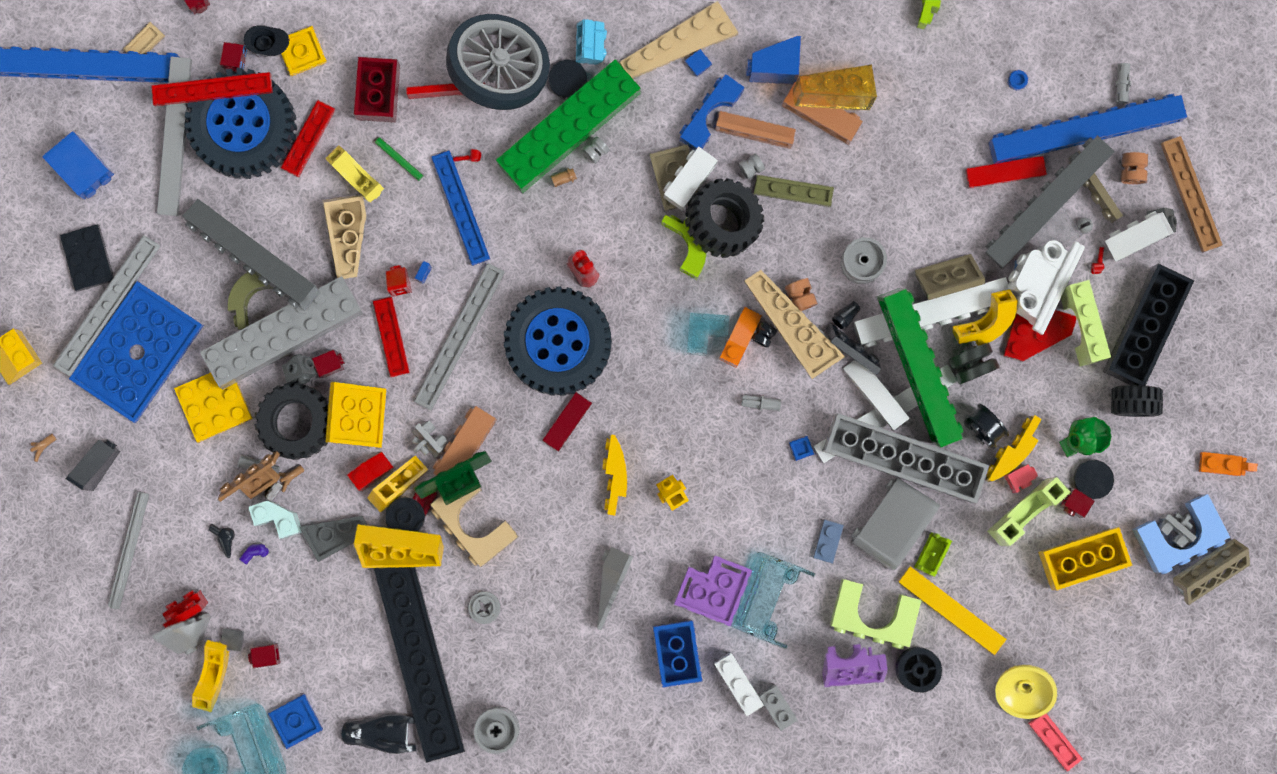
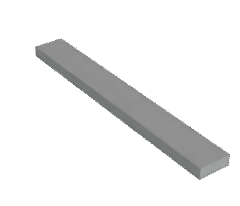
M171 57L169 83L190 81L192 59ZM188 103L166 106L157 214L179 215L186 135L185 123H187L185 112H188Z
M145 235L142 236L53 365L68 376L72 375L158 251L160 245Z
M487 263L414 400L415 403L432 411L500 284L505 271Z

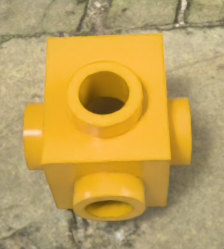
M673 474L656 484L660 491L657 493L659 499L663 504L666 502L672 511L689 501L684 493L686 490L685 485L681 479L677 481Z

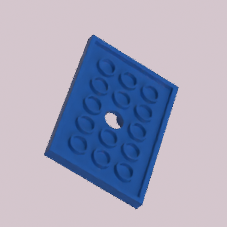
M137 281L69 380L133 423H137L204 325ZM134 345H141L144 348V356L139 360L131 358L130 349Z

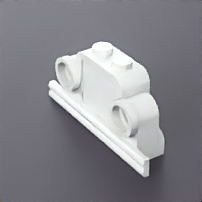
M1052 240L1039 247L1038 250L1021 254L1017 259L1016 263L1018 265L1008 278L1010 281L1008 290L1010 289L1017 299L1016 313L1027 319L1033 325L1032 329L1041 335L1044 334L1085 247L1076 241L1069 252L1064 249L1060 242Z

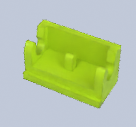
M931 532L914 568L935 577L952 540Z

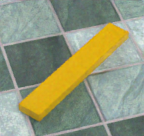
M911 566L908 567L899 579V584L993 655H996L1007 640Z

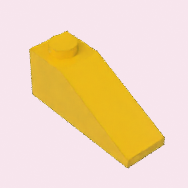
M415 455L375 487L367 499L381 513L429 469Z

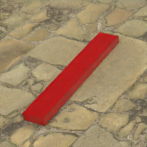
M270 72L151 85L154 106L273 93Z

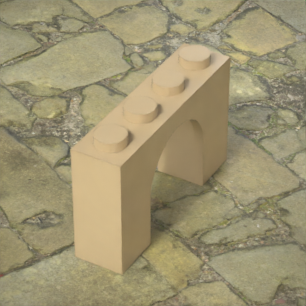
M480 488L447 506L442 497H439L431 504L433 507L431 512L438 520L442 518L446 523L443 527L450 535L454 533L458 538L456 543L463 551L466 549L470 553L468 558L475 566H484L519 537L507 521L482 538L471 537L463 531L459 522L460 511L468 501L482 491Z

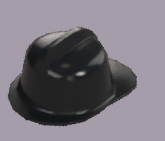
M256 25L246 31L243 41L249 51L261 57L282 54L289 46L290 39L288 34L282 29Z

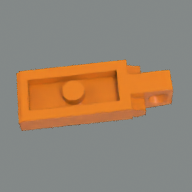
M1200 452L1199 472L1245 476L1246 471L1257 472L1258 464L1246 463L1247 458L1242 456Z

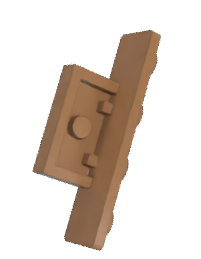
M277 451L272 455L267 454L259 464L256 465L254 463L248 468L247 472L238 474L230 484L228 482L220 488L219 491L221 493L217 499L221 502L238 489L252 499L276 483L280 475L271 467L275 465L280 454Z

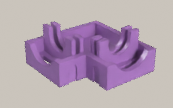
M714 555L707 574L688 567L674 605L731 627L733 617L737 612L741 596H743L752 570ZM724 563L742 570L741 574L721 567V564ZM689 577L693 578L686 597L683 598L682 594Z
M856 644L853 645L852 656L841 658L837 655L835 646L828 647V653L825 655L822 670L824 687L884 682L888 670L885 654L873 655L871 647H868L867 654L866 648L861 650V645Z

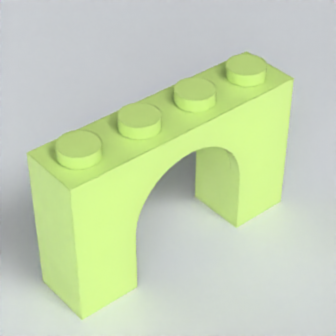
M1087 280L1067 286L1061 296V302L1064 310H1073L1079 323L1081 344L1075 348L1080 367L1111 358L1090 281Z
M1057 477L1047 478L987 532L1000 546H1011L1025 534L1023 527L1047 507L1056 506L1070 491Z
M841 579L830 626L834 627L833 631L844 634L846 630L852 631L855 637L865 639V635L873 637V642L884 644L885 641L892 642V647L904 649V646L910 647L922 600L899 595L895 613L890 623L882 628H869L860 620L858 615V603L863 584Z

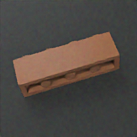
M795 82L783 101L782 107L849 145L863 122L860 120V117L853 112L848 113L844 111L843 107L838 103L833 102L832 104L827 101V98L821 93H813L807 85Z
M477 406L474 409L470 408L465 415L466 422L463 426L459 425L454 433L456 438L453 442H449L443 451L446 454L442 460L439 458L434 464L433 469L435 471L433 474L437 476L438 473L446 471L457 463L463 462L476 454L497 419Z

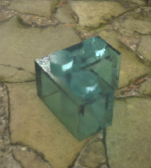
M690 313L686 355L706 356L708 337L727 338L730 315Z

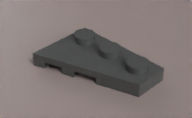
M363 516L302 526L300 529L317 561L320 562L353 544L357 525H368Z

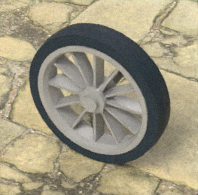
M482 14L464 21L455 30L447 47L446 67L455 87L469 100L490 109L513 110L526 106L540 94L547 82L550 59L547 48L541 38L523 22L500 14ZM487 34L497 35L496 48L493 47ZM479 36L485 47L474 41L473 38ZM501 36L512 40L506 49L501 48ZM516 43L524 49L512 54L508 53ZM466 45L478 54L464 52L463 47ZM529 56L532 63L517 61V59ZM463 60L480 64L466 68ZM488 69L480 81L471 75ZM519 70L533 72L532 78H529ZM500 74L510 90L499 89ZM511 76L524 85L517 88ZM488 78L489 82H495V88L489 87L483 83Z

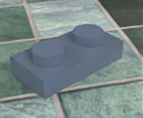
M827 520L823 521L813 558L833 564L844 525Z

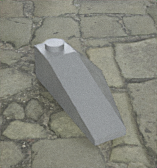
M613 547L610 550L606 549L601 559L605 562L602 573L597 627L599 630L602 629L633 559V556Z

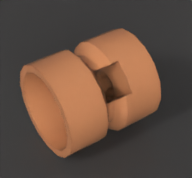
M1141 152L1122 154V166L1125 169L1121 172V183L1133 185L1147 183L1148 171L1145 168L1148 166V154Z
M808 278L793 282L784 287L788 298H792V303L799 310L803 311L818 304L815 295L810 293L812 287Z

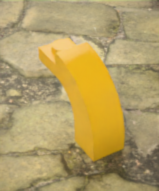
M1010 289L991 293V305L985 316L975 322L952 327V333L958 343L975 341L977 346L997 339L1012 324L1017 311V299Z
M207 640L204 646L202 673L192 694V707L212 712L227 670L229 660L227 645Z

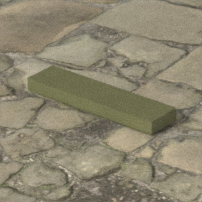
M757 175L753 195L831 207L834 187Z

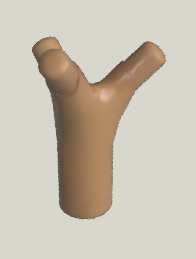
M50 434L40 442L31 443V446L34 447L30 451L37 450L35 462H38L43 450L57 440L53 434Z
M301 465L290 472L279 473L282 476L279 481L281 483L284 482L282 492L286 491L287 486L295 477L305 471Z

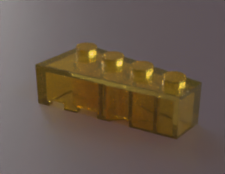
M872 64L799 76L793 88L795 106L870 110L877 98Z

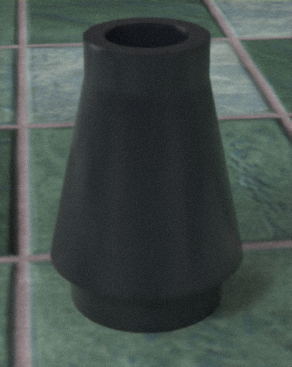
M852 301L849 305L835 312L832 321L839 329L847 328L861 308L856 302Z

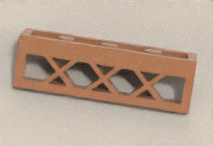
M720 111L715 131L791 149L796 129Z

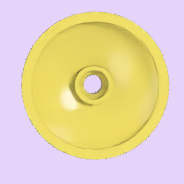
M1014 666L1006 670L996 683L995 693L999 705L1008 714L1017 718L1033 719L1049 712L1057 700V686L1054 679L1045 670L1036 666Z

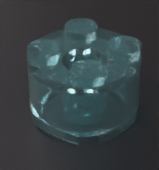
M204 745L188 754L183 763L182 771L183 774H227L229 762L226 754L220 747ZM208 764L209 768L204 769L203 765Z

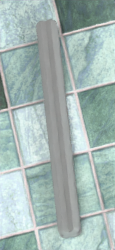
M144 492L137 493L108 603V607L113 609H119L123 599L149 499V494Z

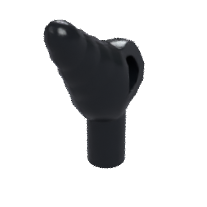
M212 524L208 531L217 536V541L226 558H230L232 540L235 537L234 530L228 527L220 529Z

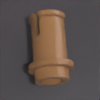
M567 168V171L551 176L555 187L570 181L573 183V180L577 179L573 168Z

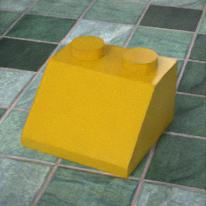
M13 328L0 337V373L8 385L42 364L22 331Z

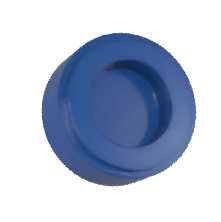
M1015 70L1008 77V85L1013 90H1022L1028 84V76L1022 70Z

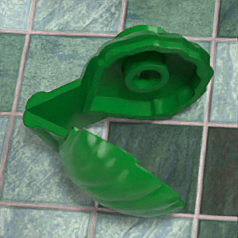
M1097 417L1075 420L1069 428L1068 437L1059 443L1067 458L1077 453L1086 456L1093 453H1102L1110 446L1112 438L1111 428L1104 420Z

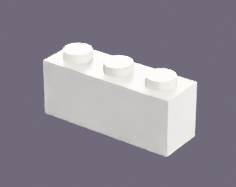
M700 147L696 151L692 150L686 158L688 160L684 167L681 165L675 173V176H677L673 182L669 181L663 189L665 192L664 198L681 211H684L689 201L700 189L718 162L717 159Z
M1154 211L1144 216L1145 221L1139 223L1136 220L1127 225V230L1121 232L1119 229L1109 234L1110 238L1105 240L1115 262L1174 233L1163 212L1157 214Z
M731 652L714 662L746 716L764 706Z

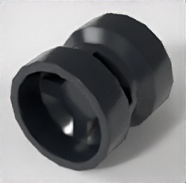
M761 321L758 325L757 333H754L751 339L757 344L769 348L771 338L776 335L778 330Z

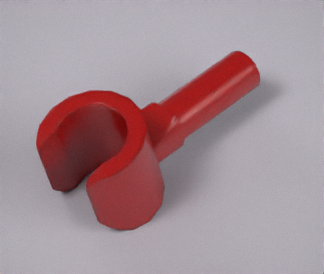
M471 149L470 155L453 157L454 162L465 160L479 162L482 153L479 150Z
M1099 247L1097 263L1091 264L1092 274H1100L1104 270V247Z

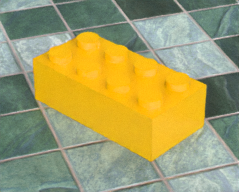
M1119 527L1106 529L1038 552L1050 589L1056 591L1133 566Z

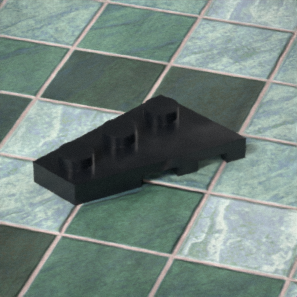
M829 323L826 330L830 342L877 375L881 371L880 360L874 354L867 353L860 344L854 342L834 324Z

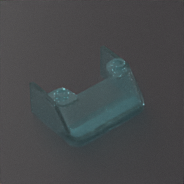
M757 552L752 556L748 565V569H751L752 573L748 578L747 586L743 596H741L740 604L733 617L731 627L787 649L788 645L775 640L778 627L775 622L770 621L784 583L788 585L794 584L798 580L800 572L812 577L815 576V573L762 552Z
M255 703L196 726L197 730L214 725L216 732L220 736L232 735L245 770L242 774L287 773L281 752L262 705Z

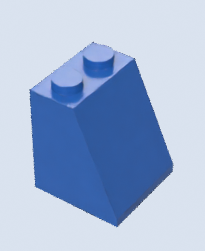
M795 36L753 52L751 59H748L746 65V76H749V82L794 85L799 76L801 36Z
M74 131L42 156L82 199L94 196L96 189L101 185L108 184L114 175L85 139Z

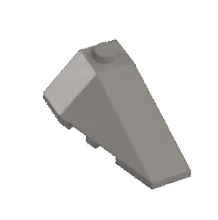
M210 614L201 615L197 620L193 618L170 626L152 635L155 641L177 654L185 652L186 655L197 651L196 646L202 644L211 618Z

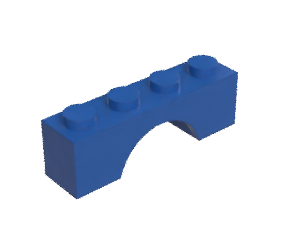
M727 74L723 78L719 77L713 85L714 91L711 94L707 93L702 100L703 106L701 109L697 108L690 117L693 120L689 125L685 124L679 132L681 134L680 141L694 151L698 147L703 149L710 139L711 134L706 126L708 114L717 107H733L744 92L745 87Z

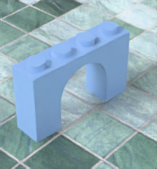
M1208 494L1200 495L1185 503L1195 523V536L1197 538L1184 549L1179 550L1171 547L1165 541L1155 521H1148L1132 529L1153 572L1168 573L1173 570L1172 566L1186 564L1191 561L1190 557L1204 555L1208 552V548L1222 546L1226 543L1225 540L1230 538Z

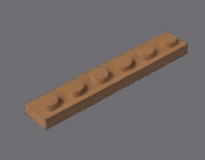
M1179 136L1162 142L1161 147L1201 252L1223 246L1182 137Z

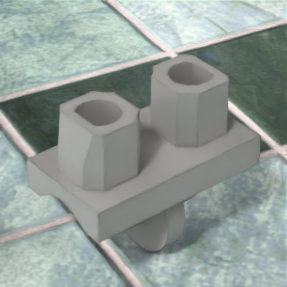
M429 420L421 425L418 423L412 431L416 436L412 440L416 445L413 451L415 454L421 451L424 455L430 452L437 458L447 444V439L441 434L435 439L429 435L435 430L434 425Z
M1176 513L1174 517L1170 514H1163L1160 517L1161 523L1158 527L1164 536H1168L1172 530L1176 532L1177 535L1171 542L1178 548L1184 547L1188 542H1193L1197 538L1189 531L1193 525L1188 522L1191 518L1188 513L1184 516Z

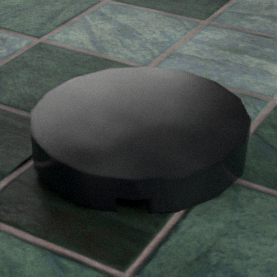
M565 59L557 62L549 72L548 81L555 95L568 99L587 83V74L580 63Z
M1089 460L1078 466L1075 470L1073 481L1078 491L1091 499H1100L1108 495L1112 490L1114 474L1111 468L1104 462Z
M408 497L394 500L388 506L385 514L386 525L389 529L419 532L422 529L426 518L422 505L415 499Z

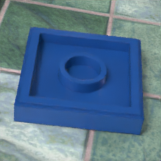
M305 694L268 713L286 749L323 730Z

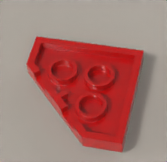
M1055 310L1044 334L1041 335L1032 329L1033 325L1027 319L1016 313L1003 356L1022 362L1068 338L1073 334L1077 320L1076 316Z

